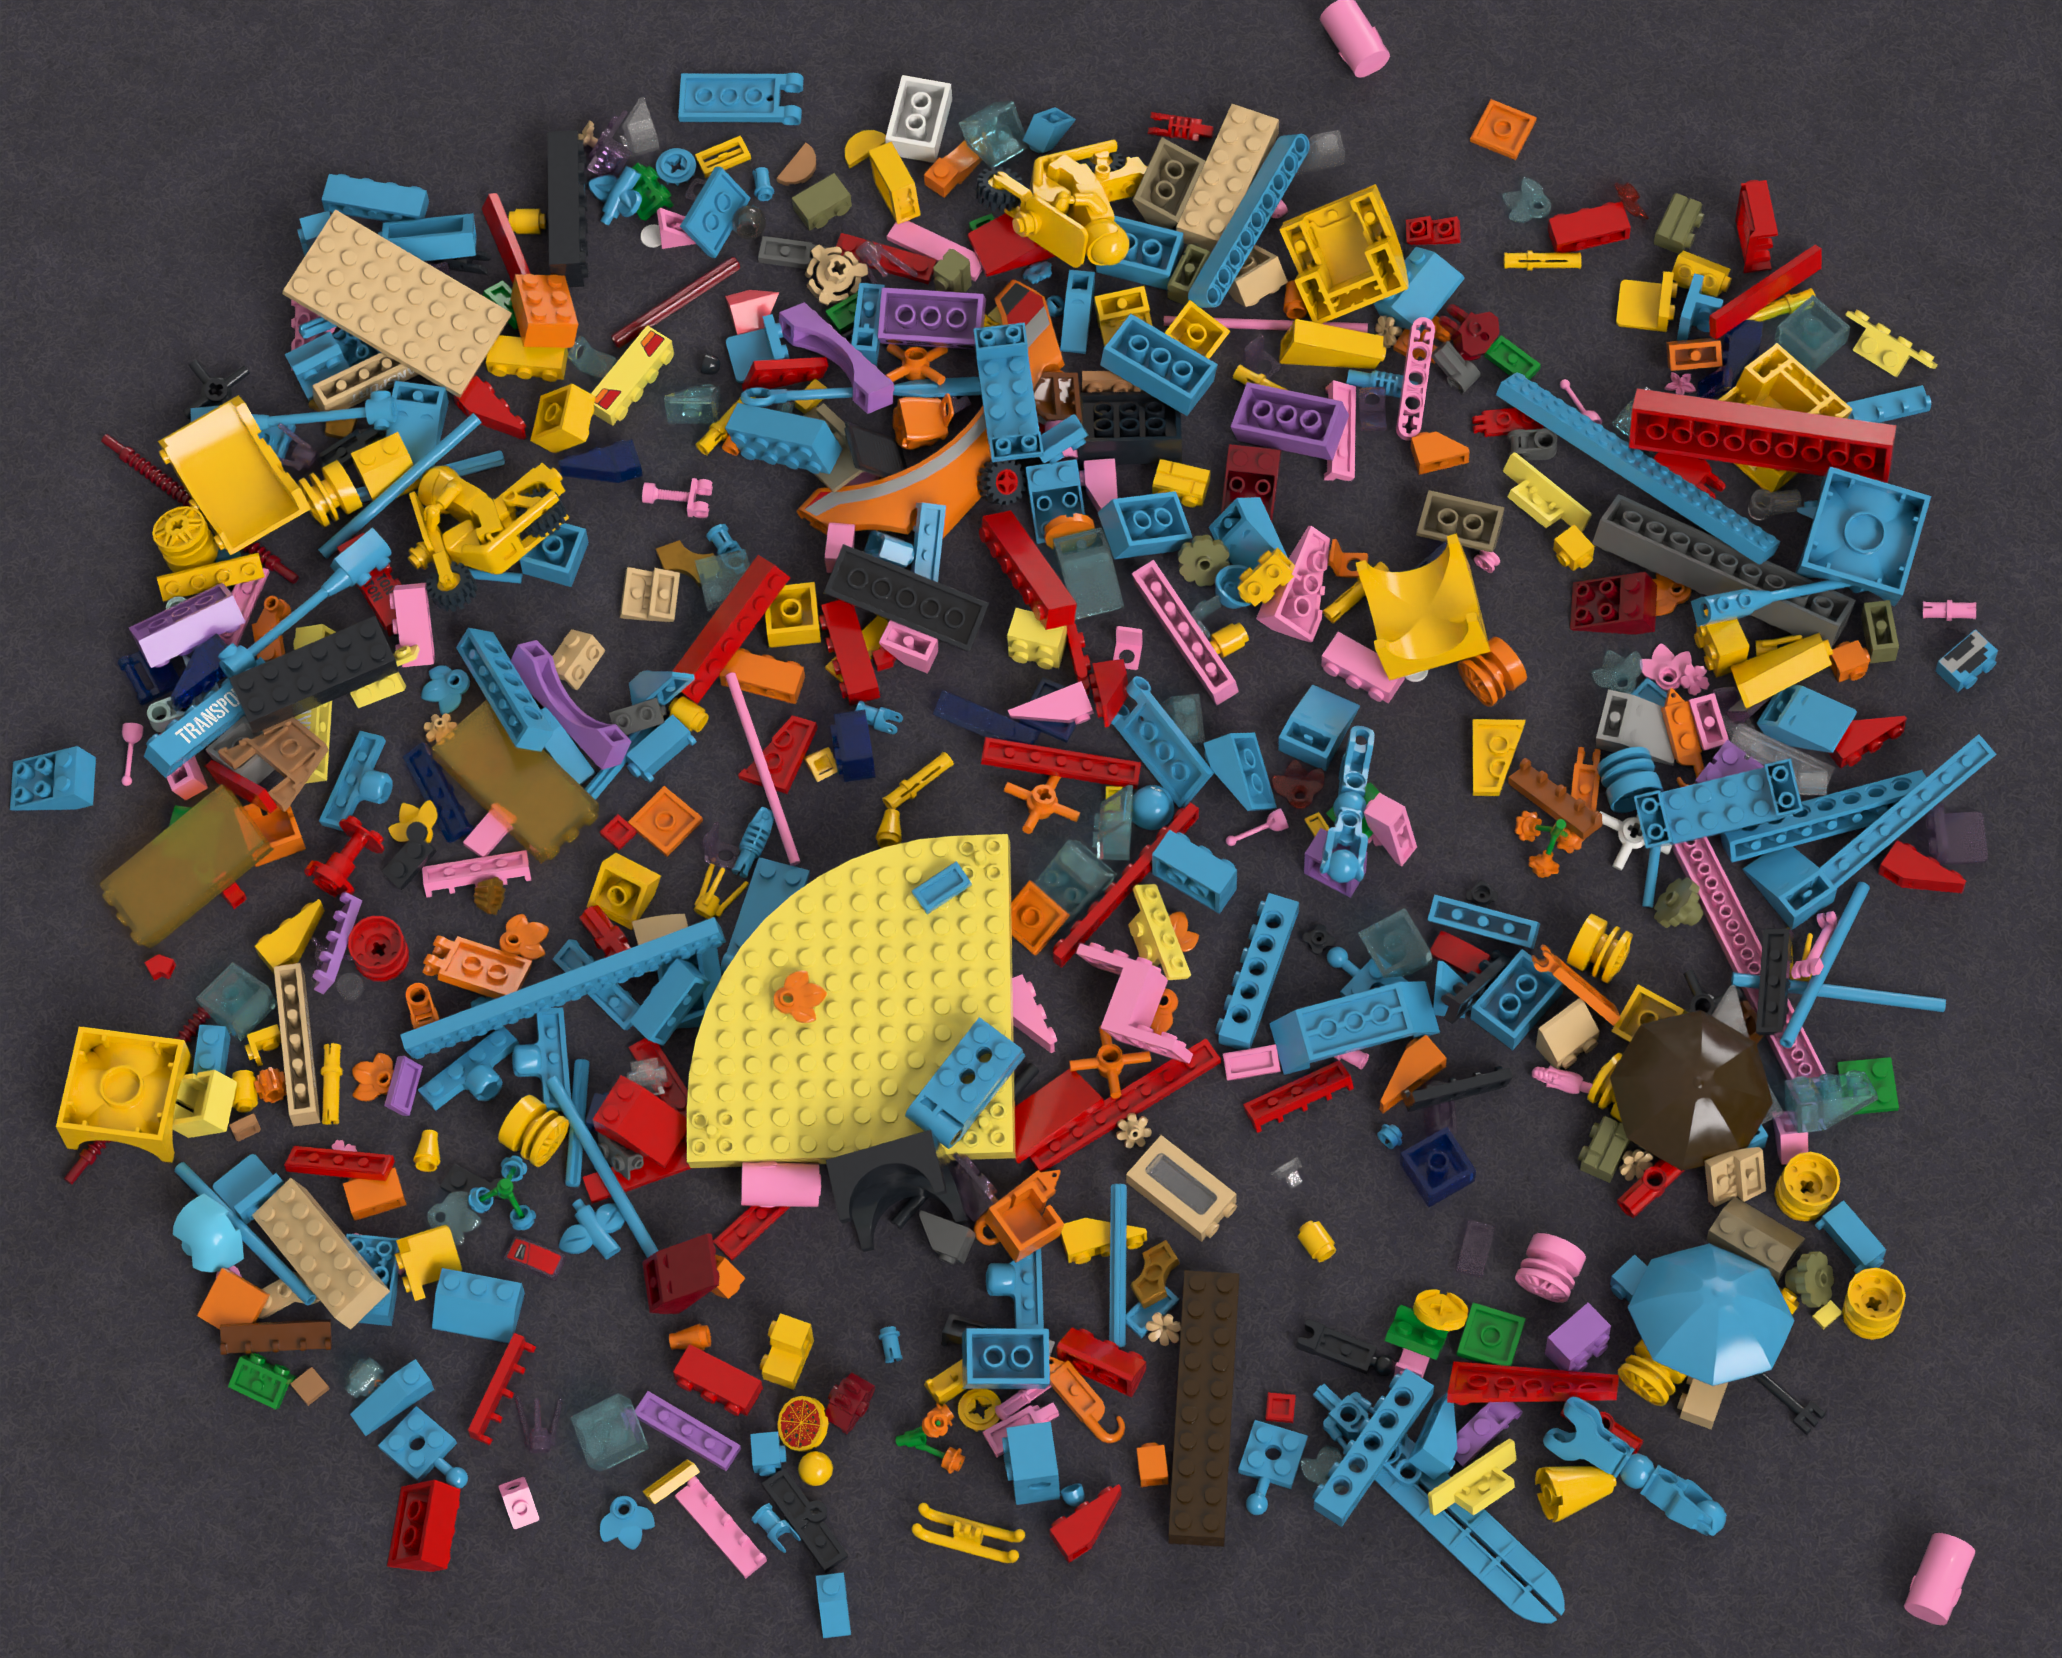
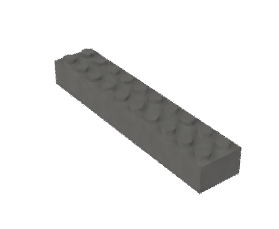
M1619 494L1600 519L1592 542L1593 545L1600 547L1604 551L1616 554L1629 562L1636 563L1651 572L1658 573L1675 583L1685 585L1707 596L1740 589L1771 592L1816 583L1767 560L1759 565L1720 539ZM1834 590L1774 601L1754 611L1750 616L1785 630L1793 636L1802 635L1803 639L1820 633L1822 640L1828 639L1832 648L1847 625L1856 600Z

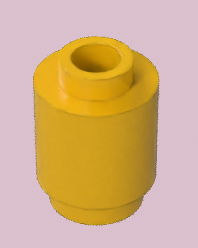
M516 209L509 212V223L516 234H541V229H546V214H542L541 209Z
M1231 623L1211 634V641L1209 642L1221 658H1224L1244 647L1245 642L1249 641V637L1240 623L1235 625Z
M685 696L679 699L675 698L668 708L670 712L669 717L673 714L689 731H701L709 718L704 708Z
M236 1071L232 1074V1079L237 1082L232 1107L239 1112H249L258 1105V1093L254 1085V1081H257L252 1071Z
M1308 1221L1300 1227L1298 1239L1313 1259L1323 1262L1336 1252L1335 1242L1319 1221L1314 1223L1313 1221Z

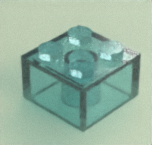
M1812 295L1777 326L1775 342L1813 373L1848 341L1850 326Z
M619 1393L570 1417L588 1467L599 1472L649 1449L631 1399Z

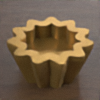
M494 877L478 883L473 896L475 898L474 903H476L479 909L488 914L497 915L504 901L506 890L503 888V881L499 880V877Z

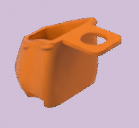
M946 393L942 401L939 398L923 397L898 399L897 407L893 410V429L896 434V442L901 448L912 450L926 445L931 446L939 439L944 440L948 436L947 426L954 414L950 394ZM946 403L948 404V416L946 414Z

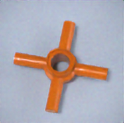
M895 344L887 346V352L902 361L901 367L885 375L892 382L904 376L909 380H923L927 377L938 385H942L945 382V376L932 369L930 362L948 352L947 348L935 347L927 352L921 347H911L905 351Z
M1100 1026L1099 1032L1102 1047L1099 1049L1095 1058L1069 1061L1070 1071L1098 1068L1100 1075L1108 1078L1111 1097L1118 1098L1121 1096L1118 1076L1124 1065L1151 1062L1150 1051L1122 1054L1120 1047L1112 1044L1111 1036L1102 1030Z

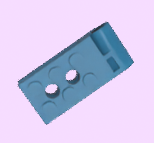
M979 1017L909 1106L905 1117L922 1130H931L942 1145L948 1149L952 1148L957 1141H960L1024 1059L1023 1049ZM984 1054L992 1055L988 1062H980L979 1060ZM966 1076H975V1079L972 1083H963V1079Z

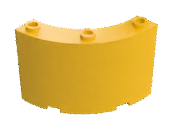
M239 395L158 441L162 450L158 451L166 465L171 464L191 497V500L188 501L190 506L196 508L203 515L205 521L215 534L213 539L220 550L225 548L230 556L311 509L300 487L288 472L285 473L281 461L271 446L267 445L264 438L260 439L257 435L261 433V430L246 403Z

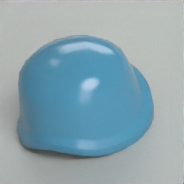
M1230 565L1224 567L1215 577L1216 597L1226 608L1237 609L1252 604L1251 602L1246 603L1240 597L1239 590L1237 589L1241 581L1239 579L1240 575L1248 569L1246 566Z
M1145 786L1132 796L1128 805L1129 817L1134 824L1147 830L1160 829L1166 826L1173 817V799L1168 791L1160 786Z

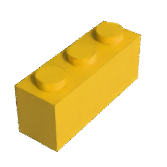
M499 335L487 354L486 365L488 372L495 376L504 377L506 374L517 375L522 379L541 377L545 381L554 382L557 379L564 380L568 349L523 347L521 337Z

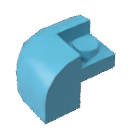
M204 1193L183 1207L174 1223L173 1235L182 1241L183 1251L187 1255L192 1256L193 1268L204 1272L221 1271L222 1268H230L244 1259L240 1229H234L231 1221L226 1216L229 1211Z

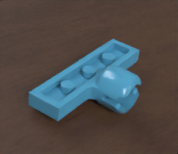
M359 731L319 819L322 826L343 831L339 825L340 820L347 819L349 815L352 816L360 801L365 800L381 804L389 799L393 787L392 779L387 773L374 770L386 742L383 736Z
M563 1007L550 1008L546 1012L536 1013L538 1042L535 1044L516 1045L512 1054L513 1071L517 1077L536 1076L540 1078L543 1103L547 1107L546 1112L550 1110L562 1111L546 1084V1081L551 1077L558 1076L571 1099Z
M503 1026L501 1029L495 1030L419 1088L418 1091L435 1111L463 1090H469L480 1101H489L495 1098L502 1088V1079L493 1070V1067L513 1052L516 1045L520 1044Z
M1041 1248L1017 1263L1013 1260L1010 1263L989 1264L986 1272L987 1292L990 1296H1009L1013 1298L1015 1329H1044Z

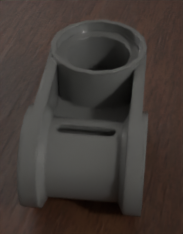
M1518 429L1509 432L1507 435L1508 441L1511 444L1509 457L1515 452L1526 461L1547 460L1553 458L1557 453V435L1549 429ZM1546 442V443H1550L1551 445H1550V446H1547V447H1544V446H1541L1540 444Z

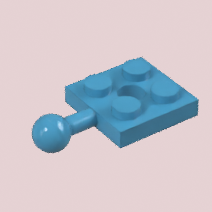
M1333 947L1327 954V961L1330 966L1334 968L1342 967L1343 970L1353 977L1340 991V996L1342 997L1370 990L1374 986L1382 987L1397 982H1408L1376 954L1361 970L1348 960L1346 950L1341 947Z
M417 1406L378 1445L387 1456L418 1483L436 1467L446 1476L448 1485L461 1489L467 1484L468 1475L466 1471L460 1467L453 1468L443 1459L457 1444L456 1440ZM421 1438L425 1440V1445L422 1449L412 1450L410 1448V1444L414 1439Z
M1254 1421L1238 1470L1239 1474L1259 1479L1255 1493L1251 1494L1246 1500V1508L1251 1514L1261 1515L1267 1510L1268 1501L1265 1495L1269 1483L1292 1489L1308 1439L1307 1435L1261 1421ZM1275 1448L1280 1451L1281 1456L1277 1460H1270L1266 1457L1265 1452L1268 1449Z

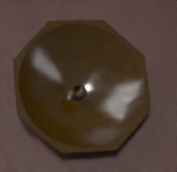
M1702 1010L1641 1024L1610 1076L1626 1138L1681 1171L1705 1166V1160L1717 1155L1747 1148L1773 1104L1756 1042Z

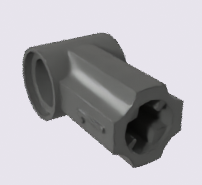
M1449 341L1438 346L1431 354V358L1448 376V384L1460 390L1459 394H1463L1481 377L1478 368L1470 361L1464 360Z

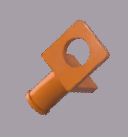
M1332 539L1327 566H1331L1338 577L1358 578L1360 576L1357 570L1350 571L1347 569V565L1354 559L1366 560L1368 563L1369 556L1367 553H1343L1337 539Z

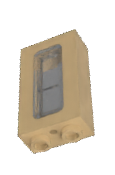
M1162 1135L1126 1174V1183L1201 1242L1206 1236L1211 1238L1219 1229V1221L1224 1216L1229 1218L1237 1208L1235 1192Z

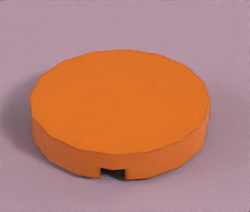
M1079 513L1073 514V517H1066V515L1058 516L1052 519L1044 529V538L1047 546L1057 551L1082 548L1088 545L1096 535L1093 520Z

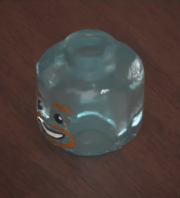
M371 1357L367 1359L358 1358L344 1374L345 1381L348 1383L345 1389L355 1398H358L360 1395L368 1398L385 1382L383 1375L385 1370Z

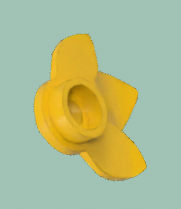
M430 800L426 801L420 809L413 805L402 803L399 812L400 823L393 824L388 828L392 838L398 842H408L409 839L406 835L408 826L413 822H421L427 827L428 834L425 840L430 843L433 837L432 827L437 821V809L433 802Z

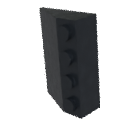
M1145 391L1080 393L1081 424L1088 433V436L1084 438L1087 443L1078 448L1079 466H1084V461L1113 458H1115V465L1159 464L1160 459L1182 463L1181 412Z

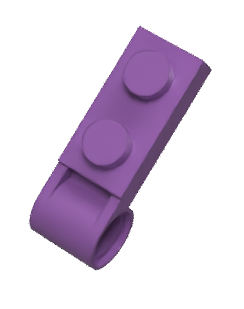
M1489 1402L1456 1434L1458 1449L1454 1458L1462 1467L1466 1466L1503 1429H1507L1509 1427L1508 1424L1514 1418L1518 1419L1523 1411L1514 1402Z

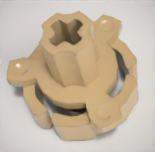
M817 245L811 250L813 259L807 267L805 276L811 278L813 267L819 264L816 269V278L823 290L816 286L813 278L809 280L807 288L816 298H819L818 302L822 304L840 303L848 298L849 295H853L858 291L861 277L868 275L867 264L859 263L850 251L841 256L842 250L840 247L824 249L822 246ZM835 267V269L838 270L839 273H838V272H834V273H833V272H832V269ZM853 281V287L849 291V293H845L841 296H836L833 294L835 292H842L846 290Z

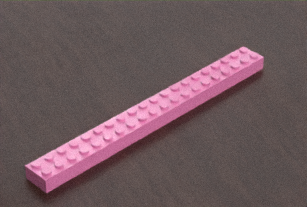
M1705 837L1673 845L1672 850L1685 876L1689 877L1700 887L1697 893L1700 897L1698 902L1733 972L1760 976L1762 946L1708 838ZM1741 987L1747 1000L1757 1012L1759 989ZM1789 999L1787 1002L1789 1014L1786 1016V1027L1794 1013ZM1803 1027L1791 1048L1782 1046L1780 1044L1781 1038L1775 1035H1765L1795 1095L1826 1084L1828 1076Z

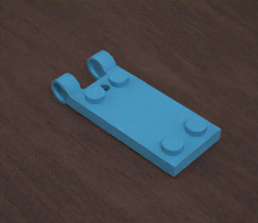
M681 73L679 122H782L784 125H799L802 116L801 108L795 105L780 106L781 90L793 93L802 92L804 77L798 73Z
M1136 676L1127 685L1126 691L1138 705L1130 713L1123 704L1111 724L1116 727L1162 787L1168 791L1179 808L1185 807L1214 772L1150 693V684L1144 678Z
M759 857L727 952L724 954L721 962V974L725 972L741 946L764 919L791 895L806 886L810 870Z

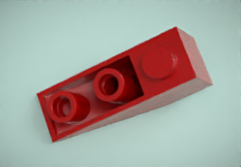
M475 376L460 398L453 394L458 408L467 417L474 413L482 422L480 425L522 440L526 438V425L518 415L514 417L510 412L507 402L503 398L498 399L494 395L495 391L487 381L482 382L478 376Z
M1124 659L1092 663L1093 674H1089L1090 687L1093 693L1094 704H1096L1097 717H1103L1105 727L1110 726L1129 696L1126 691L1128 679Z
M1905 716L1854 720L1850 723L1833 753H1829V755L1840 769L1847 764L1851 767L1861 760V755L1868 751L1874 753L1879 750L1883 745L1882 742L1889 738L1894 740L1901 736L1905 731L1907 718Z
M1898 840L1881 863L1878 872L1879 875L1901 888L1962 893L1966 884V880L1958 872L1947 870L1936 859L1930 856L1925 857L1917 852L1916 848L1911 844L1902 843Z
M1119 1484L1114 1488L1109 1486L1103 1489L1098 1494L1097 1499L1091 1503L1088 1501L1083 1502L1074 1510V1514L1068 1518L1065 1516L1060 1517L1051 1525L1052 1528L1049 1529L1050 1537L1068 1563L1093 1547L1122 1495Z

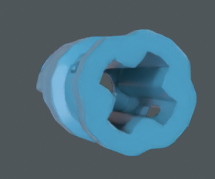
M859 701L854 713L853 722H862L874 726L875 730L896 734L897 727L885 721L889 719L900 723L903 720V716L884 707L878 709L866 705L863 701Z
M770 1503L765 1504L754 1514L751 1520L754 1524L758 1523L768 1533L767 1537L780 1551L786 1553L785 1548L777 1539L784 1533H791L798 1541H800V1537L786 1520H781L773 1512V1507Z

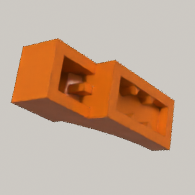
M971 133L956 149L942 159L939 157L924 174L925 185L945 198L958 183L961 184L991 151V145Z

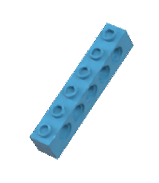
M468 628L456 647L515 747L541 752L554 731L495 634L489 631Z
M1268 893L1266 902H1260L1257 916L1260 919L1257 925L1253 924L1251 927L1249 939L1252 941L1249 948H1244L1240 963H1243L1241 972L1236 971L1232 986L1235 987L1233 995L1228 994L1224 1004V1010L1227 1011L1225 1018H1220L1216 1026L1215 1034L1219 1035V1044L1239 1050L1251 1049L1299 912V902ZM1270 922H1276L1280 926L1277 928H1269L1267 924ZM1266 945L1269 946L1271 950L1268 952H1262L1258 948L1260 946ZM1260 969L1263 973L1256 976L1252 975L1250 971ZM1250 992L1255 996L1252 999H1245L1241 995ZM1237 1016H1243L1246 1018V1021L1237 1023L1233 1019Z
M1407 1368L1402 1375L1397 1373L1389 1385L1391 1390L1386 1397L1382 1395L1374 1406L1376 1412L1371 1419L1367 1417L1358 1430L1361 1434L1357 1440H1351L1347 1444L1343 1452L1346 1456L1341 1463H1334L1328 1473L1330 1477L1325 1486L1320 1484L1313 1494L1312 1498L1315 1499L1314 1510L1341 1527L1433 1395L1434 1385ZM1404 1397L1410 1403L1406 1406H1399L1395 1403V1400ZM1384 1419H1389L1394 1423V1426L1384 1428L1380 1425V1422ZM1369 1441H1373L1379 1445V1448L1368 1450L1364 1445ZM1357 1463L1362 1465L1364 1469L1359 1473H1355L1349 1469V1466ZM1345 1486L1348 1492L1344 1495H1338L1334 1492V1488Z

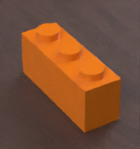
M739 648L720 673V681L723 686L729 687L725 676L729 673H735L742 691L792 704L797 703L805 679L804 667L793 661H779L770 655H755L743 648Z

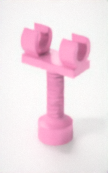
M692 478L690 492L688 493L657 489L655 483L645 482L642 502L653 504L656 499L688 502V517L707 518L709 504L702 501L695 502L696 494L707 496L712 494V482L706 479L697 480Z

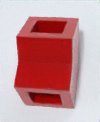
M882 646L879 650L872 652L877 671L894 666L896 657Z
M230 877L216 887L233 909L247 900L245 893Z
M160 954L144 962L154 981L160 977L170 979L176 966L174 959Z

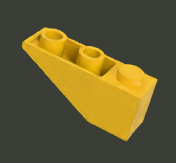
M320 899L314 903L306 904L299 914L283 921L276 931L272 934L264 935L260 938L258 944L255 945L259 957L273 974L274 967L299 962L324 913Z
M1083 1218L1064 1224L1060 1237L1069 1263L1083 1264L1090 1261L1092 1256L1099 1254L1103 1257L1110 1256V1222ZM1127 1225L1126 1247L1128 1249H1135L1142 1246L1143 1242L1147 1241L1146 1229Z

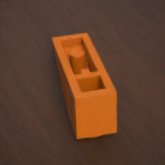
M1427 1035L1421 1039L1415 1038L1407 1044L1406 1050L1380 1100V1111L1382 1113H1385L1403 1099L1402 1090L1408 1089L1410 1093L1446 1067L1447 1058Z

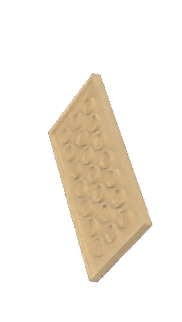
M334 210L282 293L440 387H445L447 391L459 398L464 393L512 315L511 312L337 210Z

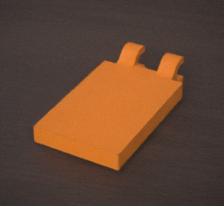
M437 936L433 943L435 948L432 954H427L423 964H426L423 973L428 976L438 974L439 981L497 999L521 989L531 969L532 960L517 955H509L501 950L458 936L455 942L443 936Z
M1542 944L1540 946L1545 956L1544 959H1538L1534 955L1531 956L1536 970L1539 972H1551L1613 1026L1619 1021L1621 1017L1617 1007L1560 958L1552 954L1546 945Z

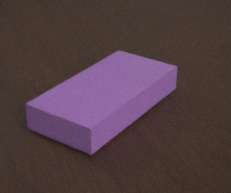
M406 1056L397 1057L384 1106L400 1115L410 1116L423 1066Z

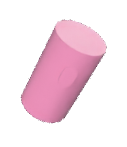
M1337 0L1321 14V24L1340 51L1338 54L1349 65L1355 76L1359 78L1368 76L1380 70L1387 63L1390 57L1387 48L1383 44L1376 28L1371 26L1355 0Z
M742 1162L741 1206L818 1207L819 1196L821 1195L819 1163Z
M1943 1533L1933 1534L1919 1570L1912 1579L1910 1592L1904 1608L1913 1616L1936 1625L1947 1624L1953 1607L1957 1604L1961 1595V1587L1975 1555L1974 1548L1957 1537Z

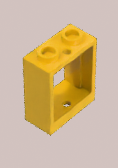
M892 142L869 150L874 182L896 223L901 224L920 216L915 182Z

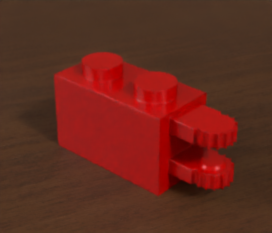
M1660 452L1653 458L1656 462L1669 468L1673 473L1680 475L1684 480L1694 484L1696 488L1708 493L1714 499H1716V496L1709 488L1704 486L1706 483L1720 492L1726 488L1725 483L1711 472L1712 468L1705 459Z

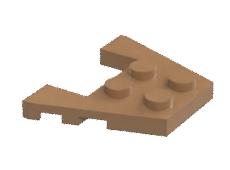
M294 717L262 730V735L253 739L244 738L239 741V745L230 749L224 747L218 751L220 758L234 770L254 754H257L279 772L285 779L268 793L276 805L284 812L289 808L329 751L326 743Z

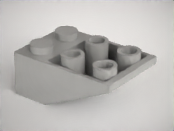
M1608 689L1596 736V748L1617 752L1631 747H1644L1650 751L1651 760L1654 762L1673 766L1675 760L1661 711L1663 706L1635 695Z

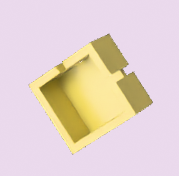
M1016 608L1007 634L1009 657H1012L1018 663L1034 661L1043 669L1049 670L1052 667L1059 669L1067 644V626L1045 630L1040 621L1036 620L1034 612Z
M216 1070L199 1072L197 1075L194 1073L184 1075L176 1101L194 1110V1113L175 1104L173 1130L188 1138L226 1132L237 1082Z

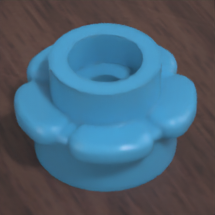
M1383 1124L1382 1129L1377 1133L1379 1140L1385 1144L1387 1138L1390 1143L1385 1145L1389 1149H1393L1396 1145L1400 1146L1402 1144V1133L1399 1128L1393 1124L1390 1126Z

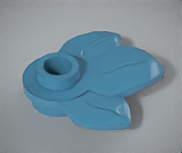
M444 665L436 666L429 670V676L432 681L423 687L421 698L430 702L439 701L441 715L449 714L460 705L462 694L469 689L470 679L463 670H451ZM459 678L458 684L453 685V681Z
M617 1497L611 1503L610 1513L601 1520V1538L603 1542H608L618 1537L624 1546L634 1550L641 1542L642 1529L646 1530L655 1527L654 1517L647 1508L637 1506L635 1500L631 1497ZM622 1506L629 1507V1512L623 1515L619 1513V1509Z

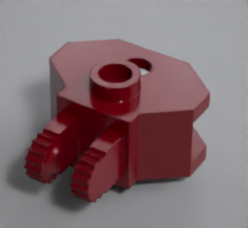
M1450 304L1446 310L1460 324L1458 325L1446 316L1440 317L1439 324L1452 334L1450 339L1453 340L1454 348L1464 360L1473 361L1479 359L1482 354L1487 352L1499 335L1498 317L1492 312L1476 315L1470 312L1468 314L1459 306Z
M852 1372L841 1381L839 1386L835 1384L828 1395L829 1405L825 1411L828 1423H833L840 1427L843 1433L848 1434L858 1419L866 1413L875 1391V1385Z

